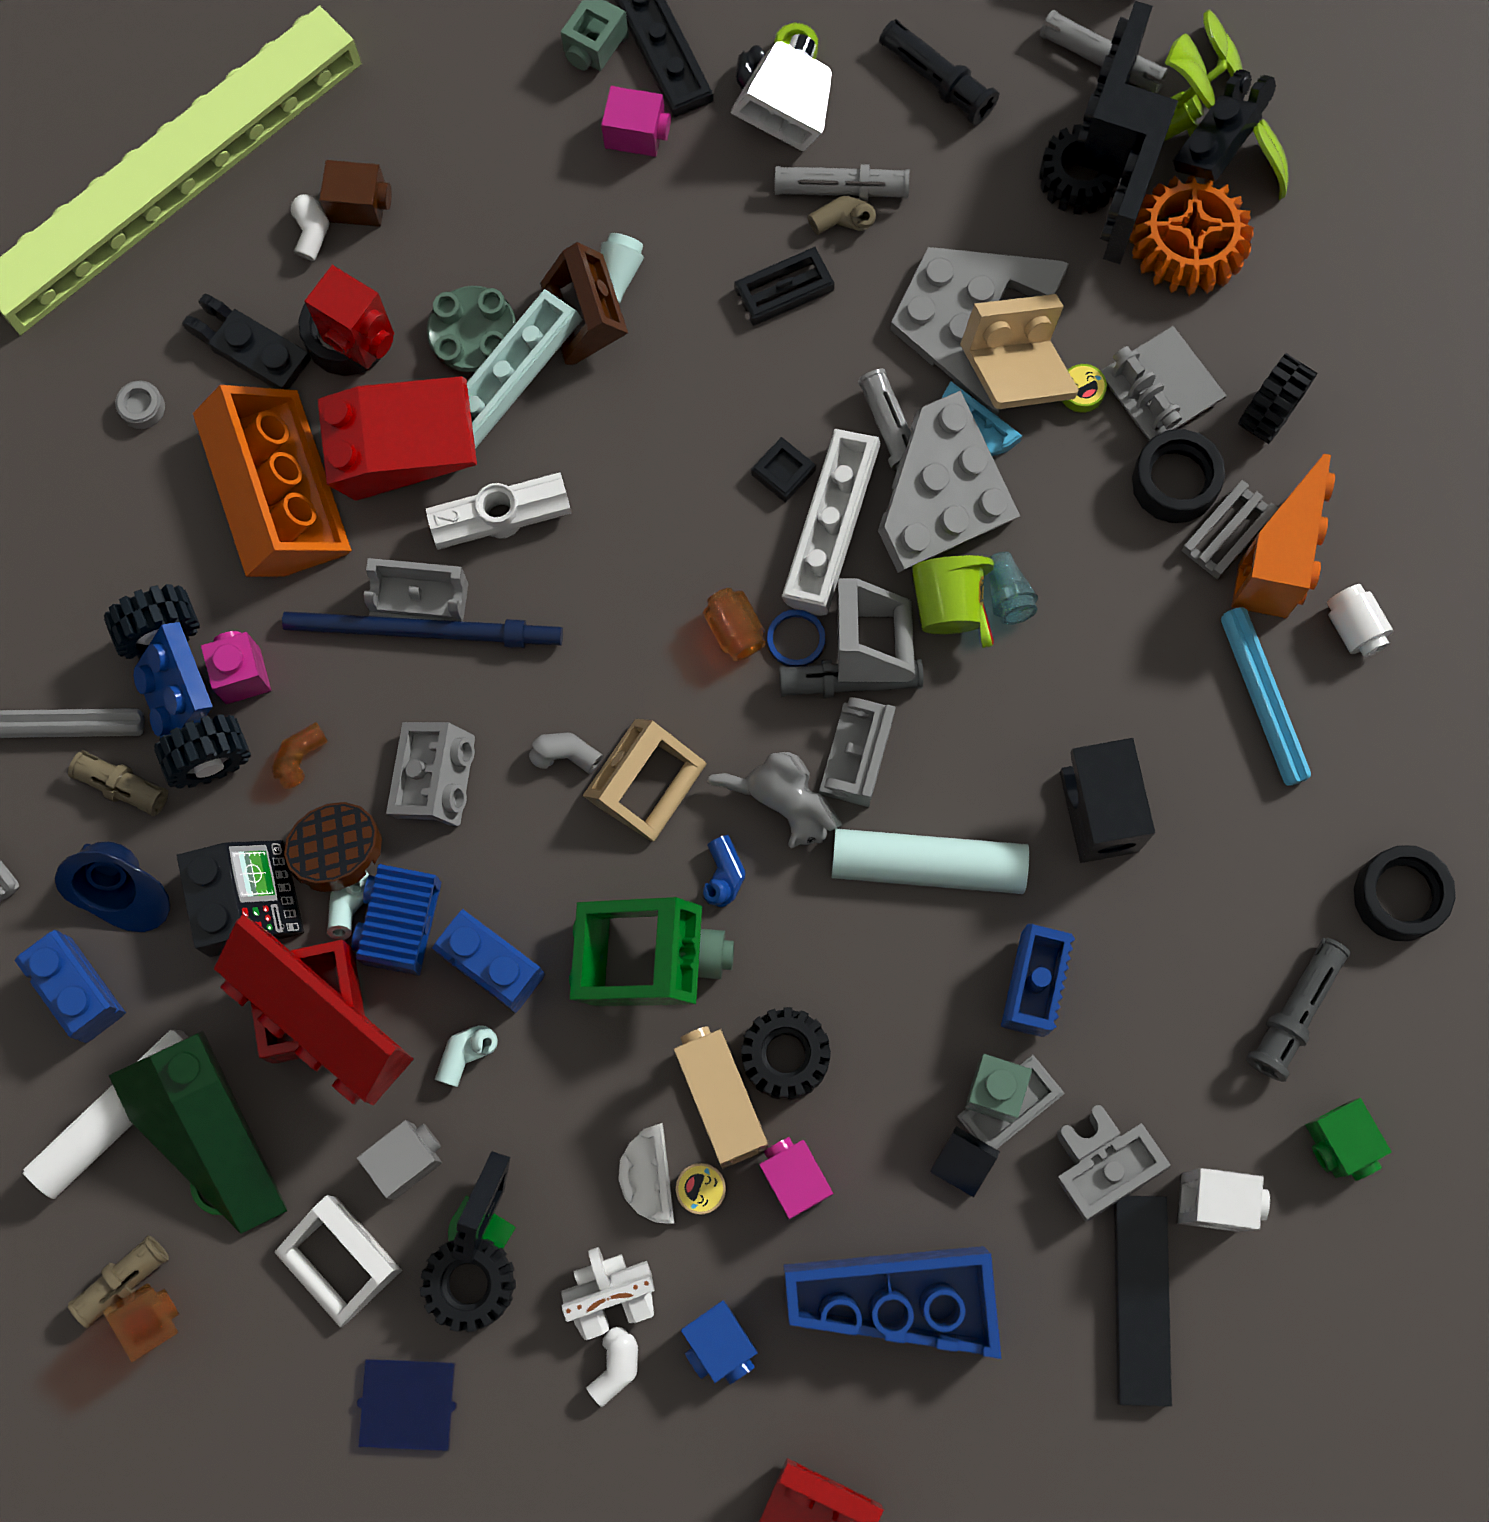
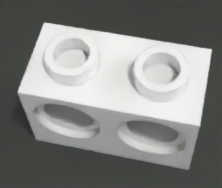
M1204 1168L1182 1173L1177 1224L1234 1232L1259 1230L1260 1220H1267L1270 1207L1269 1190L1263 1189L1264 1177Z

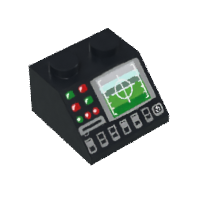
M283 840L224 842L176 855L195 949L209 957L221 955L236 921L243 914L266 929L277 940L304 933L292 873L284 856L285 842Z

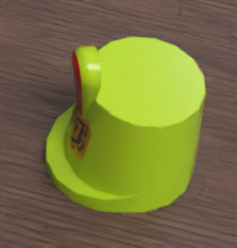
M966 555L934 558L913 565L912 575L922 631L931 634H955L980 628L982 648L993 646L994 639L983 602L984 576L993 570L994 560L984 556Z

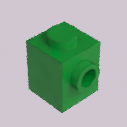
M1361 1097L1348 1101L1305 1124L1315 1142L1312 1145V1151L1317 1162L1325 1172L1331 1171L1335 1178L1352 1175L1355 1181L1361 1180L1380 1170L1382 1166L1378 1160L1392 1153Z

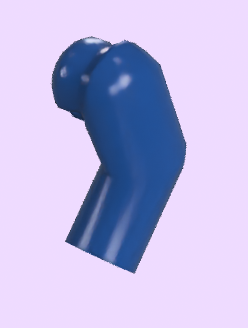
M729 835L716 838L707 844L717 869L709 884L705 883L703 897L707 903L717 907L727 906L735 900L746 875Z

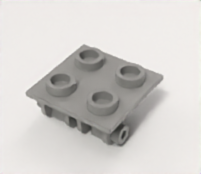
M1174 326L1133 351L1128 346L1123 347L1113 356L1115 362L1101 370L1105 376L1107 386L1149 441L1167 430L1177 429L1227 396Z

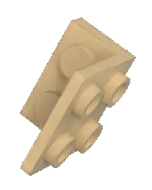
M1057 294L974 304L960 345L996 409L1076 398L1079 390L1050 341L1064 307Z

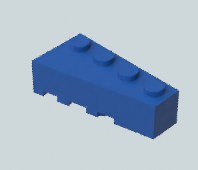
M984 1246L783 1265L789 1325L854 1336L864 1335L904 1344L907 1342L933 1346L936 1349L954 1352L964 1351L1002 1359L991 1253Z

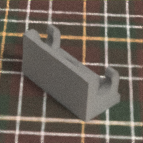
M368 558L366 572L368 578H370V591H364V602L370 611L369 616L447 621L464 620L469 583L462 567Z
M850 697L848 703L844 702L819 794L869 808L894 719L895 706L883 705Z

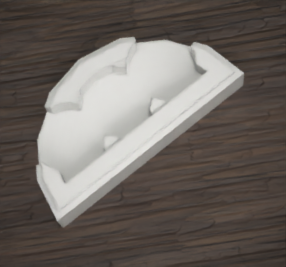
M663 1123L643 1129L628 1144L620 1159L619 1183L625 1200L637 1214L655 1223L675 1224Z

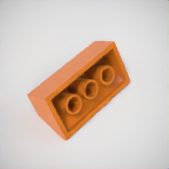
M219 385L193 412V416L245 576L285 577L348 555L352 550L331 488L326 483L325 470L298 391Z

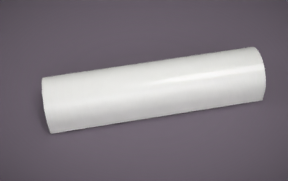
M834 429L781 596L788 606L797 610L807 611L813 615L828 614L881 444L879 437Z
M169 1030L139 1060L188 1038V1036L181 1030ZM114 1086L109 1087L23 1169L25 1177L46 1196L55 1199L133 1125L122 1106Z

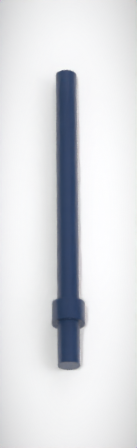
M286 611L282 616L283 630L504 642L505 647L525 648L526 644L562 646L563 627L527 625L526 620L506 619L505 624Z

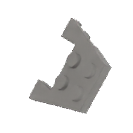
M928 247L891 321L890 330L930 365L934 366L936 364L954 380V384L966 393H969L984 407L998 416L1001 409H996L993 406L960 345L975 303L1001 301L1007 288L1030 297L1056 294L1067 272L1069 263L1058 260Z

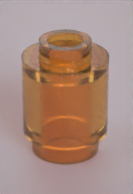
M724 588L707 599L708 606L704 609L703 615L723 653H729L733 661H739L755 654L765 646L766 642L762 636L765 630L744 591L733 592L732 588Z

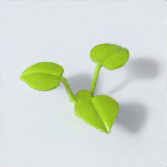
M1210 9L1204 12L1203 22L1211 45L1219 56L1216 68L1208 74L1206 73L1200 53L1188 34H1183L1174 41L1165 61V64L1179 72L1191 87L1187 91H1182L1171 97L1178 100L1164 141L1185 130L1191 136L1199 125L1198 118L1204 116L1200 100L1207 109L1215 105V95L1210 82L1226 69L1231 77L1236 70H1243L1240 56L1233 41ZM1262 119L1254 127L1253 133L1277 176L1280 184V200L1286 196L1288 187L1287 160L1277 137L1267 122Z

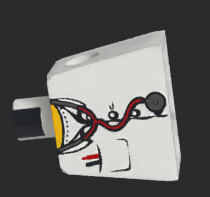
M797 34L792 36L789 45L784 42H775L758 63L731 110V114L803 152L822 134L831 80L829 67L812 58L816 48L814 40L806 35Z

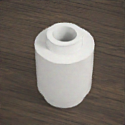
M1361 584L1348 587L1327 601L1331 610L1328 616L1350 654L1361 652L1365 658L1381 651L1390 644L1386 637L1392 634L1394 630L1371 591L1365 592Z

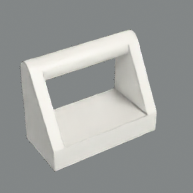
M326 1195L310 1210L274 1252L340 1328L347 1324L403 1271L337 1197ZM323 1223L371 1276V1279L348 1304L297 1248Z

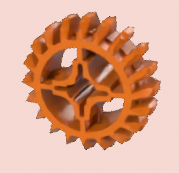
M1191 175L1187 178L1186 183L1183 184L1174 176L1169 181L1167 187L1158 183L1151 195H1145L1129 239L1130 243L1135 244L1132 250L1133 259L1142 260L1140 266L1141 274L1151 271L1155 272L1153 278L1154 286L1166 280L1170 282L1169 289L1171 293L1176 291L1180 285L1185 286L1188 296H1191L1199 285L1208 294L1214 289L1216 283L1224 287V285L1229 283L1232 275L1236 276L1241 271L1244 265L1243 261L1248 258L1252 249L1250 242L1254 235V227L1248 225L1251 219L1250 211L1239 210L1242 205L1241 196L1234 198L1227 196L1229 193L1228 184L1218 190L1212 187L1213 181L1206 179L1204 184H1199L1195 176ZM1183 212L1179 217H1169L1168 221H1160L1172 213ZM1215 248H1225L1217 255L1199 259L1202 253L1213 252Z

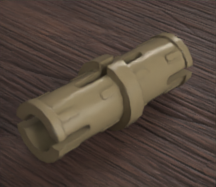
M85 750L78 752L73 757L68 769V776L102 791L106 799L112 802L121 800L153 817L155 814L158 815L168 798V790L166 788L157 786L134 775L130 767L123 764L115 766L89 754Z
M147 1235L144 1241L118 1263L107 1264L101 1270L102 1276L74 1300L68 1302V1309L81 1325L90 1328L93 1322L119 1300L131 1298L136 1293L135 1287L160 1265L169 1260L168 1254L155 1238Z

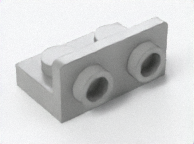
M402 722L386 814L396 819L437 820L449 826H459L467 801L466 789L470 766L475 754V736L449 722Z

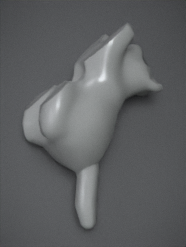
M790 752L770 754L765 763L753 769L746 778L719 773L712 774L707 779V783L712 786L751 795L760 803L787 818L791 828V837L788 842L790 848L800 844L822 843L826 839L827 830L831 831L842 825L839 817L821 794L809 790L808 781L810 773L803 761L797 755Z

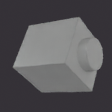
M405 1120L359 1155L357 1159L385 1198L396 1200L442 1164V1161L435 1153L441 1148V1145L424 1123L417 1128L413 1123Z

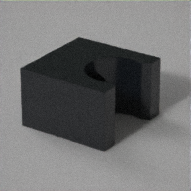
M1128 738L1073 748L1070 752L1073 766L1061 768L1060 776L1080 863L1139 853L1155 834V828L1134 739Z

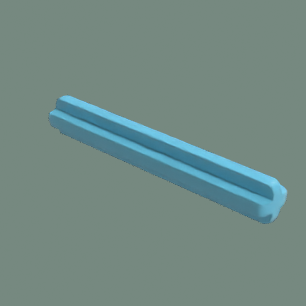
M1244 607L1231 609L1224 613L1221 617V622L1278 769L1287 786L1300 784L1311 777V771L1249 613Z

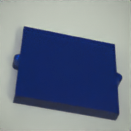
M366 1359L363 1397L357 1401L358 1407L362 1408L359 1447L448 1451L450 1447L452 1412L457 1409V1403L453 1401L455 1363Z

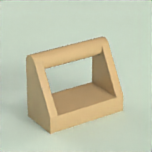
M635 719L589 785L583 797L646 839L654 842L707 763L653 720ZM659 746L684 762V765L644 822L620 804L619 801L653 751Z

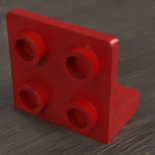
M787 1458L759 1522H879L884 1509L881 1503Z

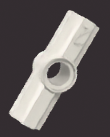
M560 472L511 486L492 483L483 487L477 495L426 508L430 530L437 550L490 535L496 538H508L514 535L520 527L572 513ZM497 505L510 507L509 511L501 517L488 515L489 511Z

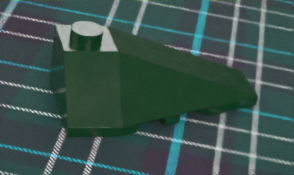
M204 1031L108 1075L130 1122L240 1234L288 1210Z

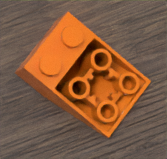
M1322 455L1254 539L1238 564L1232 608L1244 607L1247 611L1287 618L1297 604L1303 605L1308 590L1316 588L1321 571V562L1314 561L1316 546L1323 544L1328 527V517L1321 516L1323 503L1330 500L1335 484V473L1329 472L1331 455Z

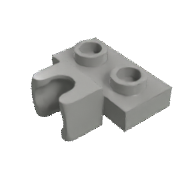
M1101 1105L1094 1106L1089 1117V1121L1095 1130L1093 1137L1082 1138L1069 1125H1064L1057 1132L1059 1142L1075 1164V1166L1059 1175L1057 1181L1085 1222L1164 1173L1171 1166L1142 1123L1120 1136V1131Z

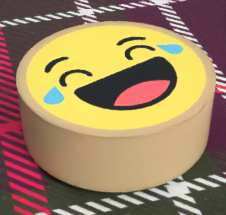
M704 1163L690 1165L679 1175L676 1182V1195L680 1204L687 1211L693 1214L705 1215L720 1207L726 1195V1184L723 1176L715 1167Z

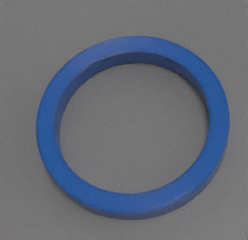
M797 609L785 611L778 615L769 626L767 632L768 648L772 656L783 665L789 667L809 665L821 655L824 649L825 631L823 625L817 617L807 611ZM788 618H804L810 621L819 633L818 647L810 656L804 659L793 660L786 658L774 646V631L782 621Z

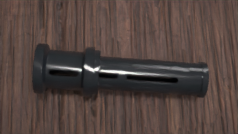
M898 19L890 21L883 29L879 38L880 44L887 47L919 74L933 83L939 89L940 98L945 103L953 102L968 114V120L973 125L980 124L989 116L999 99V92L996 89H987L971 76L972 71L968 67L954 66L902 25Z

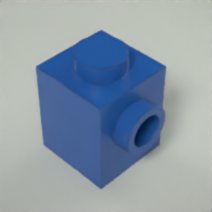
M725 1300L681 1329V1332L692 1347L684 1354L700 1379L709 1374L714 1383L725 1377L729 1385H731L755 1368L750 1358L756 1355L758 1351Z

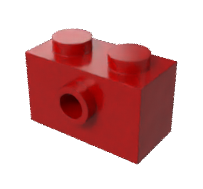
M332 264L304 302L323 342L366 369H369L376 358L381 359L389 351L393 342L394 331L379 293Z

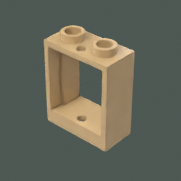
M705 1026L681 1037L683 1045L674 1048V1051L722 1169L763 1153V1151L768 1149V1142L722 1030L711 1033L709 1027Z

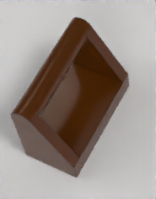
M579 242L574 243L561 252L540 283L542 291L545 289L564 302L561 289L573 282L585 325L576 336L573 331L560 346L566 365L579 363L628 334L603 254Z

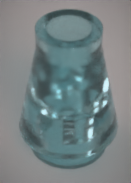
M1000 552L992 555L989 558L994 560V568L988 574L994 615L1000 617L1002 623L1007 625L1018 624L1030 619L1037 612V594L1014 562L1010 552Z

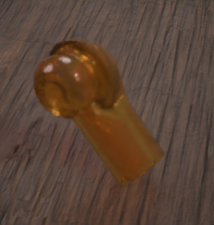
M317 722L286 738L280 744L271 769L273 777L275 779L279 778L280 784L284 788H294L304 781L305 775L300 768L304 755L328 742Z

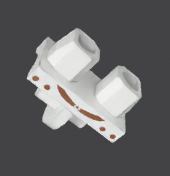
M599 1247L588 1250L591 1261L590 1266L574 1271L578 1285L561 1291L563 1299L562 1310L566 1321H574L584 1340L603 1335L609 1330V1323L604 1311L605 1308L622 1303L629 1323H637L654 1316L651 1294L654 1291V1285L648 1262L644 1261L626 1268L622 1254L604 1260Z

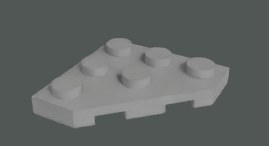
M961 390L923 406L915 412L910 428L912 433L907 449L901 456L892 485L893 493L887 511L883 513L878 529L898 573L1020 517Z

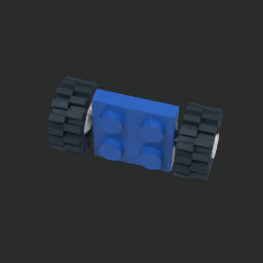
M165 584L162 589H159V586L156 585L151 586L147 592H143L142 589L135 591V596L131 598L128 596L120 598V604H112L109 607V611L105 612L104 621L120 657L125 656L126 659H133L135 656H138V659H140L134 668V683L138 692L144 694L149 706L152 730L155 735L161 737L159 739L160 742L155 743L154 751L168 786H175L178 789H182L186 785H188V788L196 787L200 782L208 784L212 782L211 779L218 777L221 779L227 776L228 771L235 772L240 769L239 765L246 764L249 761L248 758L251 757V753L237 718L231 715L227 717L216 715L213 719H210V716H207L213 706L188 645L189 636L197 634L200 624L186 589L184 590L179 585L173 587L172 584Z

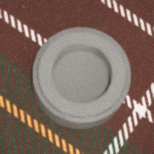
M133 381L126 384L118 392L115 401L118 414L127 425L136 429H146L154 426L161 420L165 411V402L162 395L153 384L146 381Z

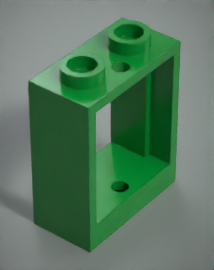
M677 897L577 902L576 920L573 924V961L569 974L570 1000L594 1006L696 1004L702 906ZM658 916L653 985L605 986L610 919Z

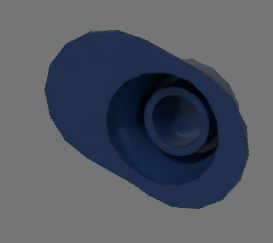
M110 841L85 844L79 853L68 856L58 865L54 877L56 888L66 901L126 931L146 932L158 928L166 921L171 908L169 895L162 884L150 874L141 870L136 856L122 844Z

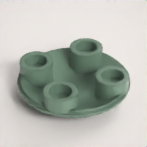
M465 286L451 292L440 293L436 296L428 319L427 338L433 353L446 366L462 372H476L516 324V318L510 304L499 290L482 286Z

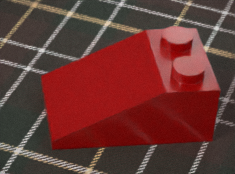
M462 376L356 386L318 398L326 483L355 501L477 465L467 380Z

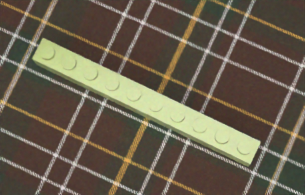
M320 5L308 15L298 18L293 26L279 38L265 44L256 56L242 67L232 70L223 82L209 93L198 97L190 108L172 122L162 125L152 138L138 149L129 151L119 164L105 175L92 180L86 190L68 204L58 207L49 219L35 230L21 236L16 245L0 256V314L20 336L358 68L362 63L354 39Z

